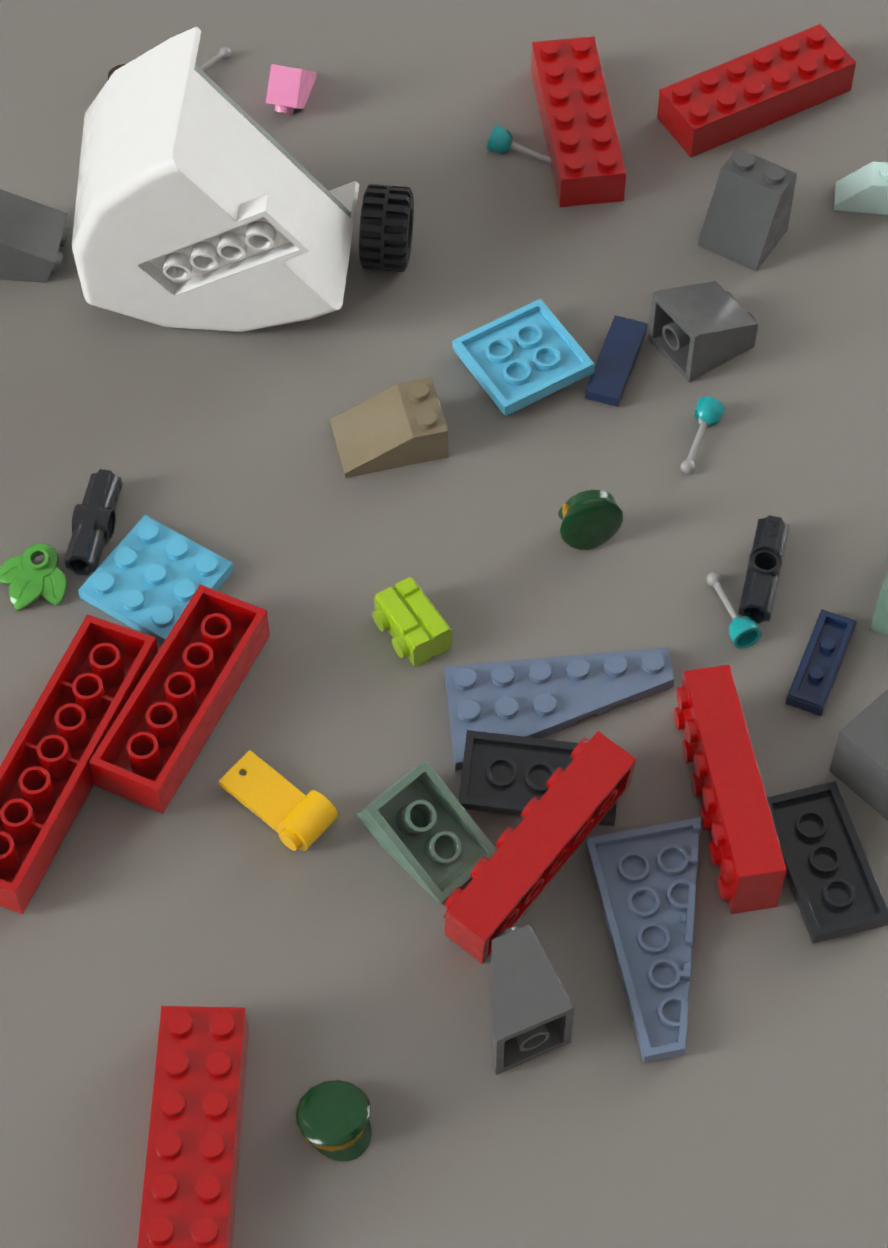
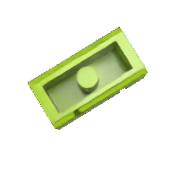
M408 577L396 583L393 588L390 586L376 594L374 597L375 611L372 612L374 622L380 631L387 630L393 637L391 639L392 645L400 658L407 656L412 665L418 667L431 660L433 656L436 657L450 650L452 646V629L413 578Z

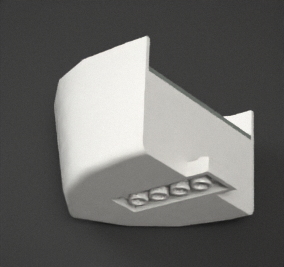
M197 26L164 41L114 71L84 115L72 250L86 302L93 306L163 327L246 332L310 320L339 310L343 304L360 184L357 181H353L328 191L195 64L201 30Z

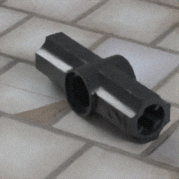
M99 469L98 472L91 474L82 504H77L73 512L72 537L64 561L66 567L73 570L76 574L89 575V573L95 572L105 541L111 540L116 522L115 508L122 490L121 477L116 476L110 470Z
M771 515L758 520L738 615L748 616L757 624L770 620L789 532V524L785 523L781 517Z

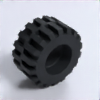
M369 184L365 190L359 230V259L363 269L404 272L410 259L414 219V196L410 187Z

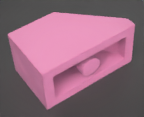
M271 64L266 103L275 104L274 111L293 114L294 108L304 109L317 72Z

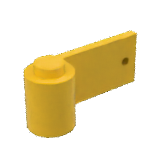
M251 750L218 781L222 788L279 834L282 843L293 851L297 849L307 851L339 817L335 806L324 795L315 790H310L305 795Z

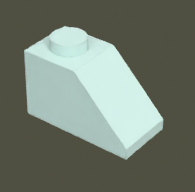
M873 161L836 181L834 210L888 215V163Z

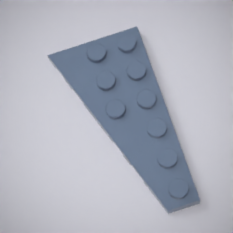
M669 647L444 666L455 772L463 767L467 730L541 739L577 725L578 720L595 714L598 717L608 713L611 707L626 701L634 703L672 688L674 685V675Z
M701 817L586 838L585 848L644 1063L683 1056L685 1054Z

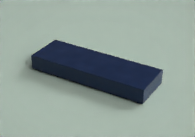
M615 315L595 365V373L591 375L587 385L585 399L616 407L619 406L647 333L648 323Z
M821 609L785 704L822 716L855 631L856 620Z

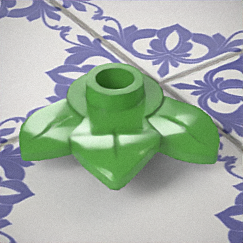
M45 543L33 544L25 550L23 555L11 557L1 565L0 583L10 585L9 596L16 610L20 611L38 599L40 595L57 606L63 601L66 594L67 578L58 568V554L50 545ZM44 555L45 560L39 565L33 563L36 557Z

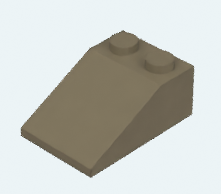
M431 377L396 384L330 419V426L345 478L448 457V429Z

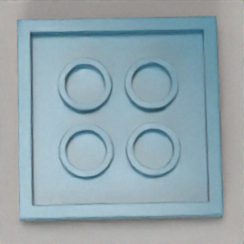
M541 298L452 340L453 351L504 416L514 413L595 373V363Z
M144 515L79 588L78 592L80 599L133 629L156 637V642L163 644L199 585L218 591L234 572L233 563Z

